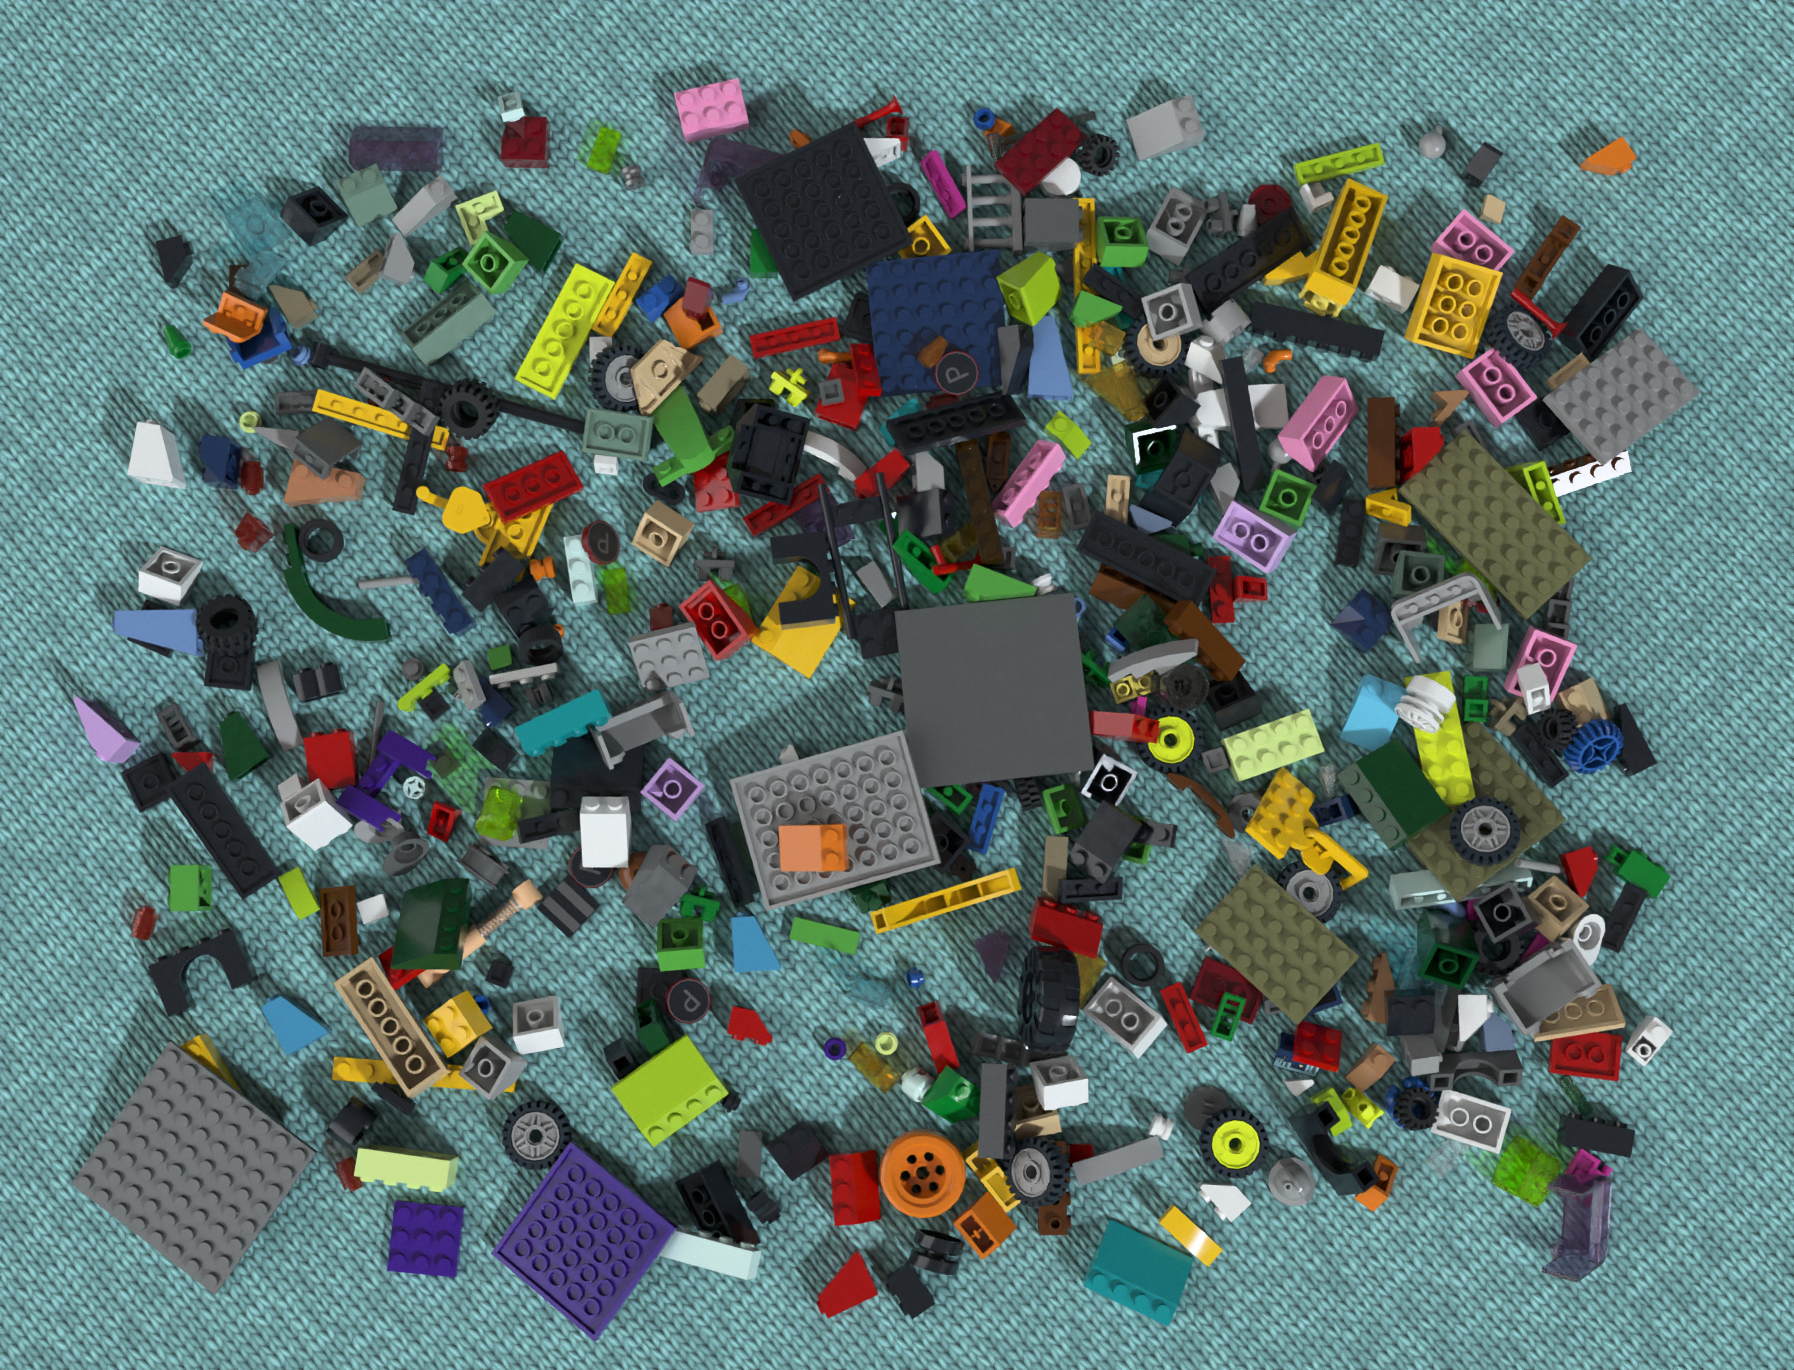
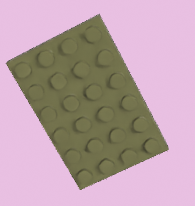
M1256 864L1252 866L1195 929V932L1297 1025L1359 958L1352 949Z

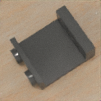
M328 416L296 436L289 453L319 478L325 480L329 477L334 464L346 456L351 457L353 460L357 459L363 443Z

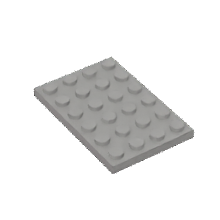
M1640 327L1546 395L1543 401L1603 467L1696 398L1701 392Z

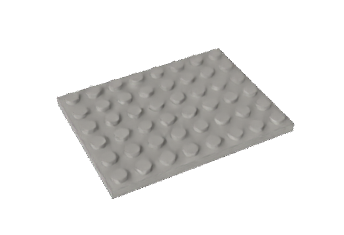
M904 730L730 779L766 911L941 863ZM847 823L849 869L845 871H781L779 825Z

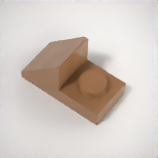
M1467 390L1434 392L1430 398L1440 406L1431 415L1433 420L1429 425L1431 427H1440L1469 392Z

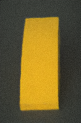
M1301 251L1265 275L1261 281L1262 284L1280 285L1308 278L1317 251L1305 258Z
M978 1140L962 1152L965 1161L1006 1213L1020 1203L1021 1200L1017 1201L1014 1198L1016 1193L1011 1194L1008 1190L1012 1186L1006 1185L1005 1180L1009 1178L1004 1176V1171L995 1159L978 1158Z
M1171 1204L1157 1220L1207 1267L1223 1251L1220 1246L1174 1204Z

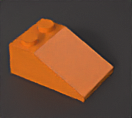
M847 823L779 825L781 871H845L849 869Z

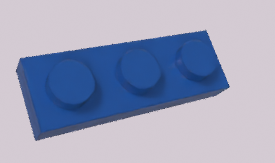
M983 783L968 834L971 842L965 849L987 854L1005 789Z

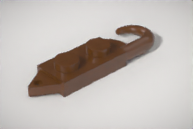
M1005 431L989 434L985 476L992 494H995L1000 486L1007 481L1011 437Z

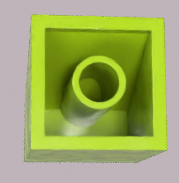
M1038 251L996 277L1003 293L1008 314L1032 327L1043 318L1063 295L1060 287L1062 285L1061 280L1056 274L1054 268L1056 266L1055 261L1051 256Z

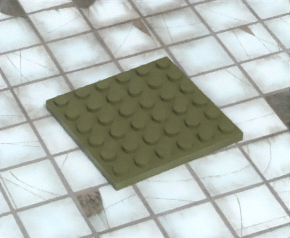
M1468 721L1461 729L1475 797L1482 798V796H1488L1489 799H1492V797L1498 798L1497 801H1504L1507 807L1510 806L1513 809V813L1517 815L1518 822H1520V839L1513 854L1498 865L1493 864L1487 867V865L1477 866L1476 863H1468L1467 859H1462L1460 854L1456 853L1450 840L1451 820L1460 806L1454 805L1448 806L1451 811L1450 813L1406 843L1456 903L1566 820L1480 722ZM1420 759L1415 762L1421 769ZM1486 827L1479 829L1482 835L1487 836L1491 834V831Z

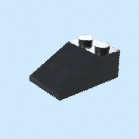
M1105 798L1077 839L1067 859L1102 884H1106L1117 873L1142 823Z

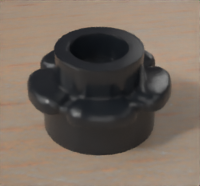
M729 1090V1094L724 1097L721 1107L727 1109L726 1112L736 1111L741 1102L739 1092L734 1093Z

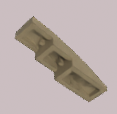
M1045 836L1041 884L1042 898L1051 897L1058 902V879L1066 878L1069 837Z

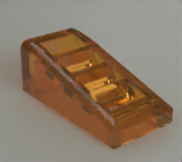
M1040 492L1036 530L1037 538H1059L1062 492ZM1044 500H1054L1056 504L1044 503ZM1043 509H1052V510H1056V511H1055V512L1043 511ZM1043 518L1055 519V521L1043 520Z

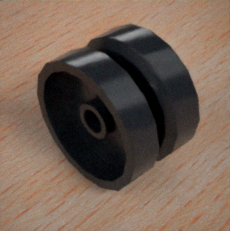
M916 1229L914 1243L921 1248L911 1249L908 1262L934 1273L957 1275L960 1262L952 1256L962 1255L965 1242L941 1232Z

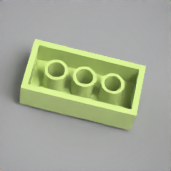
M1309 709L1220 741L1221 745H1224L1230 769L1236 783L1325 751Z
M368 1143L358 1148L354 1176L361 1177L360 1180L364 1182H374L375 1179L384 1180L383 1184L386 1185L406 1183L408 1188L420 1189V1186H427L430 1191L443 1192V1189H447L455 1184L459 1156Z

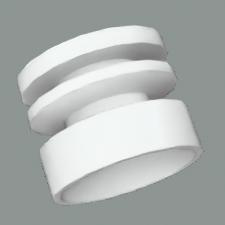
M1415 675L1406 688L1410 696L1403 695L1400 698L1401 703L1396 705L1394 711L1401 719L1413 727L1435 734L1440 728L1439 724L1444 721L1441 713H1448L1456 701V697L1450 690L1438 682L1424 676Z

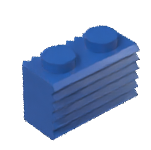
M668 274L667 277H664V280L661 279V282H657L654 288H650V291L647 290V293H643L640 299H636V303L641 312L652 323L680 298L684 297L685 293L674 277Z

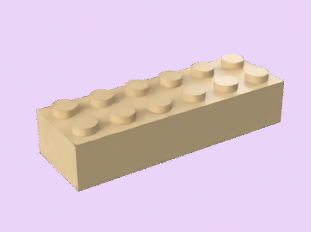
M370 957L333 983L407 1097L415 1098L452 1072L399 991L391 987L385 971L377 959Z

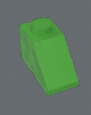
M1081 290L1076 296L1068 320L1072 321L1073 325L1079 328H1089L1116 316L1123 306Z

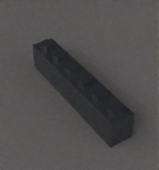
M1254 301L1251 306L1249 315L1251 323L1246 328V332H1250L1254 337L1263 338L1267 336L1271 337L1273 341L1280 343L1289 341L1293 342L1297 347L1306 348L1310 346L1316 348V351L1323 353L1332 351L1344 358H1349L1350 356L1358 357L1360 361L1366 363L1376 361L1380 356L1385 333L1384 330L1259 301Z

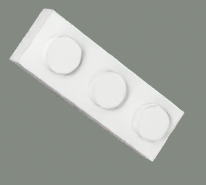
M552 663L490 675L489 677L491 685L497 686L498 689H506L511 687V683L520 682V685L533 683V679L542 678V681L555 679V675L561 673L559 665Z

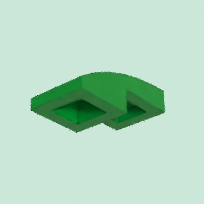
M1463 675V721L1487 722L1488 700H1486L1488 677Z

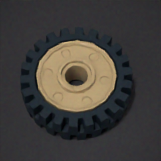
M1146 314L1135 319L1125 331L1126 334L1122 339L1124 341L1122 350H1125L1123 356L1124 359L1128 358L1127 364L1129 367L1131 365L1134 367L1133 371L1135 373L1140 372L1139 376H1148V379H1161L1167 372L1170 374L1176 372L1187 359V352L1190 345H1187L1190 341L1189 336L1186 337L1185 334L1157 340L1155 342L1158 343L1159 350L1153 346V338Z

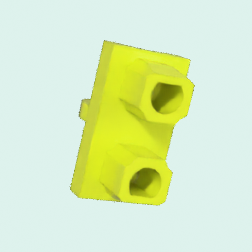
M788 368L786 374L778 370L777 372L774 371L771 375L773 380L769 390L776 395H781L784 388L790 390L791 393L786 401L793 407H797L804 399H808L811 395V392L803 387L807 380L802 377L804 372L802 368H798L796 372Z
M1356 1087L1354 1089L1348 1088L1341 1095L1342 1103L1346 1110L1367 1129L1372 1126L1376 1118L1384 1114L1382 1109Z

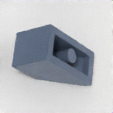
M1490 1013L1491 1016L1478 1029L1481 1051L1491 1052L1514 1049L1513 1043H1516L1514 1030H1511V1026L1497 1014Z

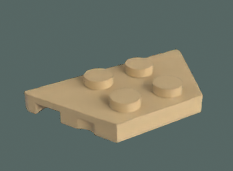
M660 339L630 369L641 415L649 416L699 365L703 358L687 352L686 349L677 347L673 343Z

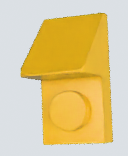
M1393 488L1368 495L1366 497V514L1407 527L1411 522V505L1399 502L1398 488Z

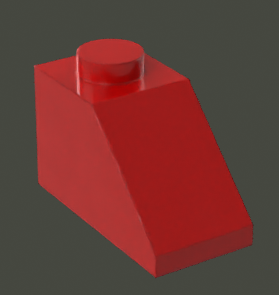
M1583 846L1558 855L1561 864L1565 867L1564 873L1570 889L1580 898L1585 896L1598 869L1596 863L1598 862V856L1595 850L1591 849V846Z

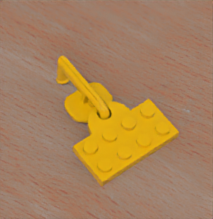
M420 486L416 490V495L420 500L444 509L442 521L448 529L460 534L474 530L478 539L486 544L478 564L480 567L485 561L490 563L495 558L492 555L501 545L505 548L509 543L530 560L554 505L553 503L503 525L492 504H484L480 493L467 487H457L453 490L449 500L430 493L426 486ZM526 566V568L514 579V581H516V582L522 581V578H523L524 573H525V571H526V569H527V566Z
M1281 767L1273 777L1245 831L1279 860L1285 856L1290 846L1300 850L1305 865L1318 875L1326 874L1335 859L1352 874L1347 878H1340V885L1343 891L1366 879L1369 873L1367 868L1330 836L1319 831L1317 821L1309 811L1316 795L1289 771Z

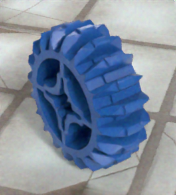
M1601 717L1597 720L1592 718L1589 723L1583 722L1581 727H1576L1579 730L1578 733L1572 734L1574 744H1569V749H1563L1562 755L1567 761L1568 766L1579 774L1584 773L1587 775L1590 772L1594 774L1598 769L1602 771L1604 766H1610L1609 763L1612 760H1616L1615 756L1621 753L1620 748L1624 746L1622 742L1624 737L1620 729L1608 719L1603 720Z

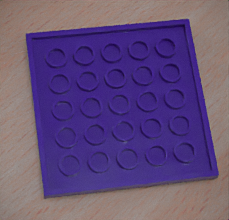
M571 1141L491 1254L593 1341H597L678 1227L577 1143Z

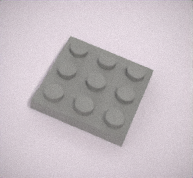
M694 621L628 637V643L644 693L710 678Z
M486 777L480 845L549 850L550 837L520 844L515 821L552 813V808H550V782Z

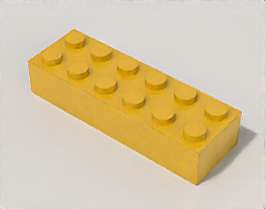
M1350 178L1347 179L1337 196L1304 288L1346 306L1357 288L1388 199L1387 195Z

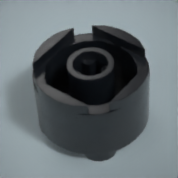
M353 1095L348 1104L342 1108L329 1125L325 1133L345 1148L350 1147L353 1149L364 1135L361 1130L365 1129L367 1131L378 1115L375 1114V1109L356 1095Z

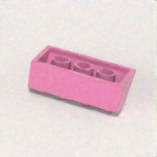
M1323 375L1278 435L1284 452L1309 471L1314 472L1359 412L1346 378Z
M1038 439L991 502L995 518L1004 526L1013 529L1015 526H1018L1022 522L1025 512L1036 503V498L1040 492L1048 487L1049 480L1054 473H1057L1062 468L1066 456L1058 443Z

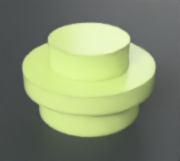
M247 411L241 415L239 425L246 433H255V427L262 426V419L258 413Z
M882 1032L877 1036L875 1046L881 1054L889 1055L897 1049L898 1040L893 1033Z

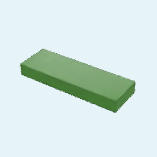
M794 917L789 939L855 955L860 932Z

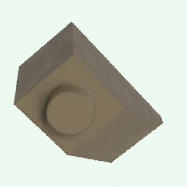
M273 284L269 286L289 323L295 329L319 317L316 312L318 306L312 296L308 298L303 292Z

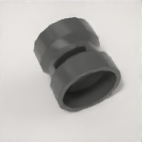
M546 681L539 683L538 687L525 689L527 699L533 710L540 708L541 704H549L555 701Z

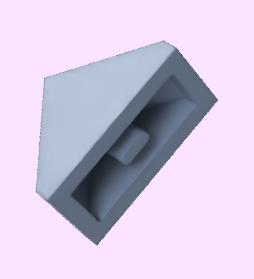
M1133 504L1128 509L1134 529L1148 536L1166 531L1172 524L1171 521Z

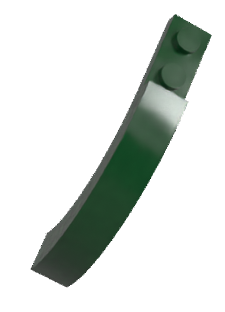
M294 523L285 524V531L282 532V537L285 545H288L289 553L286 554L288 565L292 568L285 569L283 572L289 591L301 610L320 627L342 638L369 644L393 642L389 620L386 618L361 620L337 614L321 601L310 583L304 554L298 545L299 527Z

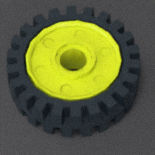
M1164 707L1146 716L1147 718L1160 721L1157 744L1136 742L1137 752L1142 758L1141 760L1149 768L1165 774L1179 773L1191 767L1198 760L1203 750V731L1200 728L1199 722L1196 721L1192 714L1177 707ZM1169 734L1175 738L1174 746H1167L1165 744L1164 737Z
M1228 1108L1226 1110H1219L1218 1113L1212 1114V1117L1205 1121V1126L1202 1127L1201 1136H1199V1147L1202 1157L1211 1169L1222 1176L1235 1179V1177L1244 1178L1246 1175L1250 1176L1254 1174L1253 1171H1258L1261 1168L1260 1165L1261 1163L1264 1164L1265 1156L1269 1152V1140L1263 1124L1253 1114L1238 1108ZM1232 1138L1239 1139V1144L1236 1148L1229 1147V1142Z

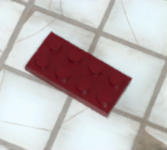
M1055 108L994 163V167L1025 197L1081 147V142H1086L1084 138L1087 136L1058 108Z

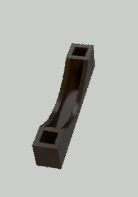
M977 438L955 443L954 448L966 492L981 566L987 569L1003 566L1004 555Z

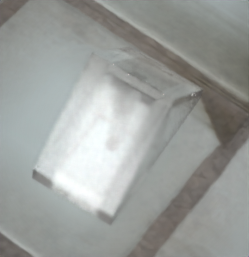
M1226 836L1219 838L1218 840L1237 880L1244 879L1255 847Z

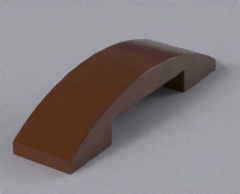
M1562 215L1522 272L1513 289L1518 288L1532 300L1581 226Z
M1168 773L1164 776L1179 792H1183L1186 788L1190 789L1219 817L1213 825L1228 839L1235 837L1234 828L1228 814L1209 791L1184 776L1174 773Z

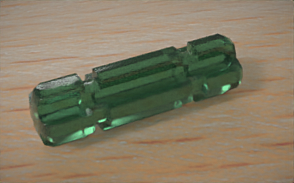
M1569 1075L1561 1076L1558 1079V1083L1562 1088H1565V1093L1574 1105L1578 1106L1580 1113L1583 1116H1587L1593 1112L1594 1108L1590 1102H1586L1587 1098L1578 1086L1573 1084L1572 1078Z

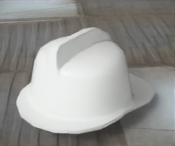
M1589 914L1585 917L1580 916L1567 931L1568 938L1572 939L1589 966L1594 963L1599 954L1605 932V922L1597 914Z

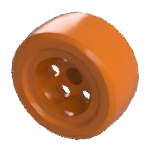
M928 1128L913 1129L899 1135L888 1145L881 1159L879 1178L885 1196L897 1210L917 1218H930L942 1214L957 1202L966 1181V1164L958 1146L948 1136ZM926 1152L934 1155L932 1160L927 1161L924 1158ZM915 1155L917 1160L915 1163H909L907 1157ZM939 1165L943 1166V1174H937L935 1168ZM925 1166L929 1173L927 1176L924 1174V1177H920L917 1169ZM903 1171L910 1172V1178L904 1180L901 1177V1173ZM936 1182L938 1184L937 1190H930L929 1184ZM913 1185H920L921 1191L914 1193L912 1191Z

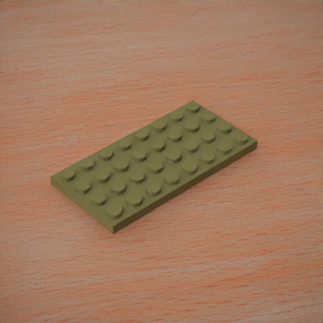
M1465 429L1431 459L1419 473L1398 490L1525 621L1593 559Z

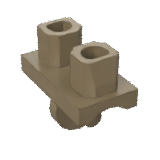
M1504 696L1500 701L1492 699L1490 705L1493 709L1489 714L1495 718L1488 728L1492 731H1499L1505 736H1510L1516 730V726L1509 719L1514 715L1517 719L1523 720L1528 715L1526 706L1523 704V697L1518 696L1517 698L1513 696L1510 701Z

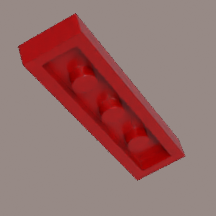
M836 317L751 335L749 338L754 359L839 341L840 334Z
M820 473L793 489L789 506L770 501L743 517L753 537L757 538L820 501L817 485L825 483ZM826 484L827 493L829 496L831 494V491Z

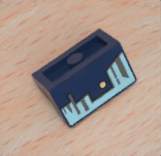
M1281 1032L1278 1037V1049L1272 1061V1066L1315 1078L1320 1068L1293 1061L1294 1035Z

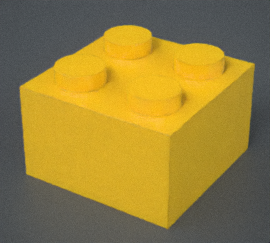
M924 215L907 228L914 244L897 252L901 259L952 254L951 248L927 215Z
M468 990L451 998L423 1019V1022L447 1058L463 1050L492 1029V1026Z

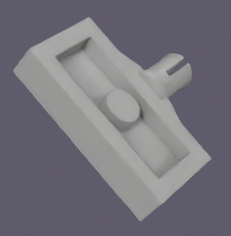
M464 660L452 670L454 679L459 687V690L453 694V697H455L453 699L455 701H461L462 699L467 710L470 711L477 709L486 698L471 660Z

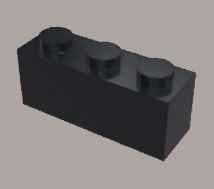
M511 543L505 548L501 545L492 555L495 558L490 563L485 561L478 569L480 574L476 578L471 576L463 584L465 590L461 595L480 612L530 562Z
M1570 1112L1568 1116L1560 1115L1557 1143L1631 1158L1635 1130L1629 1129L1628 1124L1614 1121L1613 1125L1605 1124V1119L1591 1117V1121L1583 1120V1115Z

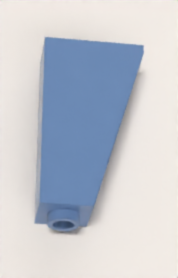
M1046 313L1032 327L1034 349L1028 367L1027 399L1071 401L1073 390L1055 318Z
M197 609L115 611V617L112 618V628L116 634L203 657V640L196 626V615L202 611Z

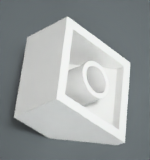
M161 546L139 570L138 591L181 606L193 590L203 561Z
M558 995L513 1003V1039L519 1055L565 1047L564 1026Z

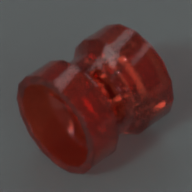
M448 446L446 454L450 460L445 463V470L467 472L468 464L465 460L469 456V449L460 446Z

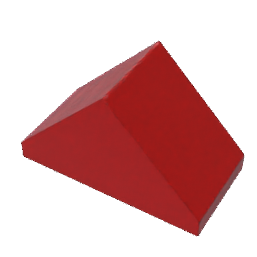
M888 116L886 138H899L900 151H907L909 117Z
M1236 576L1232 580L1233 603L1268 601L1267 579Z
M174 752L171 755L187 772L205 762L213 773V753Z
M436 800L433 805L427 834L448 842L462 810Z

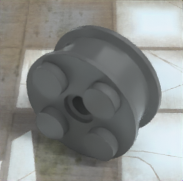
M477 843L473 845L468 844L469 850L461 860L457 859L456 862L480 881L497 890V883L504 874H509L507 871L509 866L493 855L489 858L491 853Z

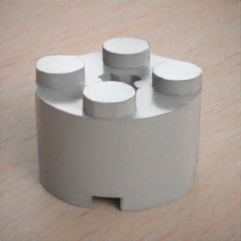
M1231 298V300L1229 299L1216 309L1208 318L1209 320L1205 319L1202 322L1203 327L1199 329L1205 336L1213 338L1215 344H1221L1223 348L1229 343V340L1243 332L1244 328L1251 323V320L1236 301Z

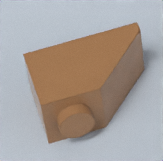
M1372 1043L1344 1078L1360 1092H1364L1384 1075L1396 1059L1379 1044Z

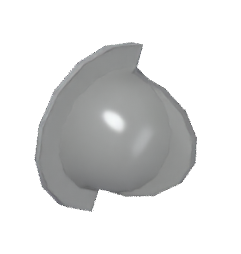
M1284 1157L1271 1167L1268 1175V1186L1272 1195L1279 1202L1288 1206H1301L1308 1204L1313 1197L1315 1180L1310 1167L1304 1161L1295 1157Z

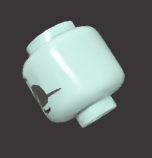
M922 1068L907 1070L902 1076V1091L914 1101L921 1102L935 1080Z

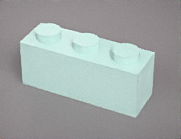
M582 534L563 537L573 603L577 607L599 603L593 562L588 558L590 557L588 552H585L583 549Z

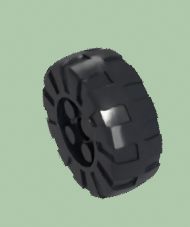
M1035 946L1028 951L1024 959L1022 975L1020 976L1018 986L1017 1015L1019 1016V1036H1021V1043L1026 1049L1041 1053H1059L1066 1051L1074 1038L1080 1006V976L1077 958L1070 949L1056 946Z

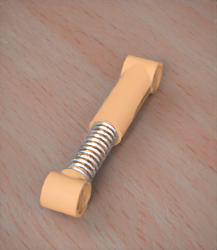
M530 879L512 891V897L507 900V903L504 902L503 906L500 905L501 908L497 907L498 910H494V913L491 912L488 918L484 917L485 920H481L482 923H478V925L473 923L467 928L462 961L486 943L488 935H491V932L494 933V930L501 928V925H504V922L507 923L510 917L513 918L522 909L525 911L530 909L543 898V895ZM425 970L417 978L428 989L441 980L450 970Z

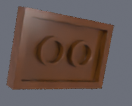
M355 885L319 889L323 957L359 954Z

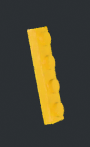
M635 252L632 253L592 326V331L604 337L614 338L653 266L652 261Z

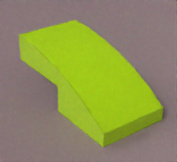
M299 866L278 877L298 919L302 920L320 910L314 891L309 888L303 870Z

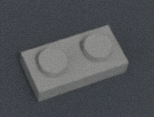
M691 210L692 255H714L713 210Z

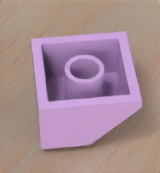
M669 757L640 793L657 809L677 823L705 789V785Z

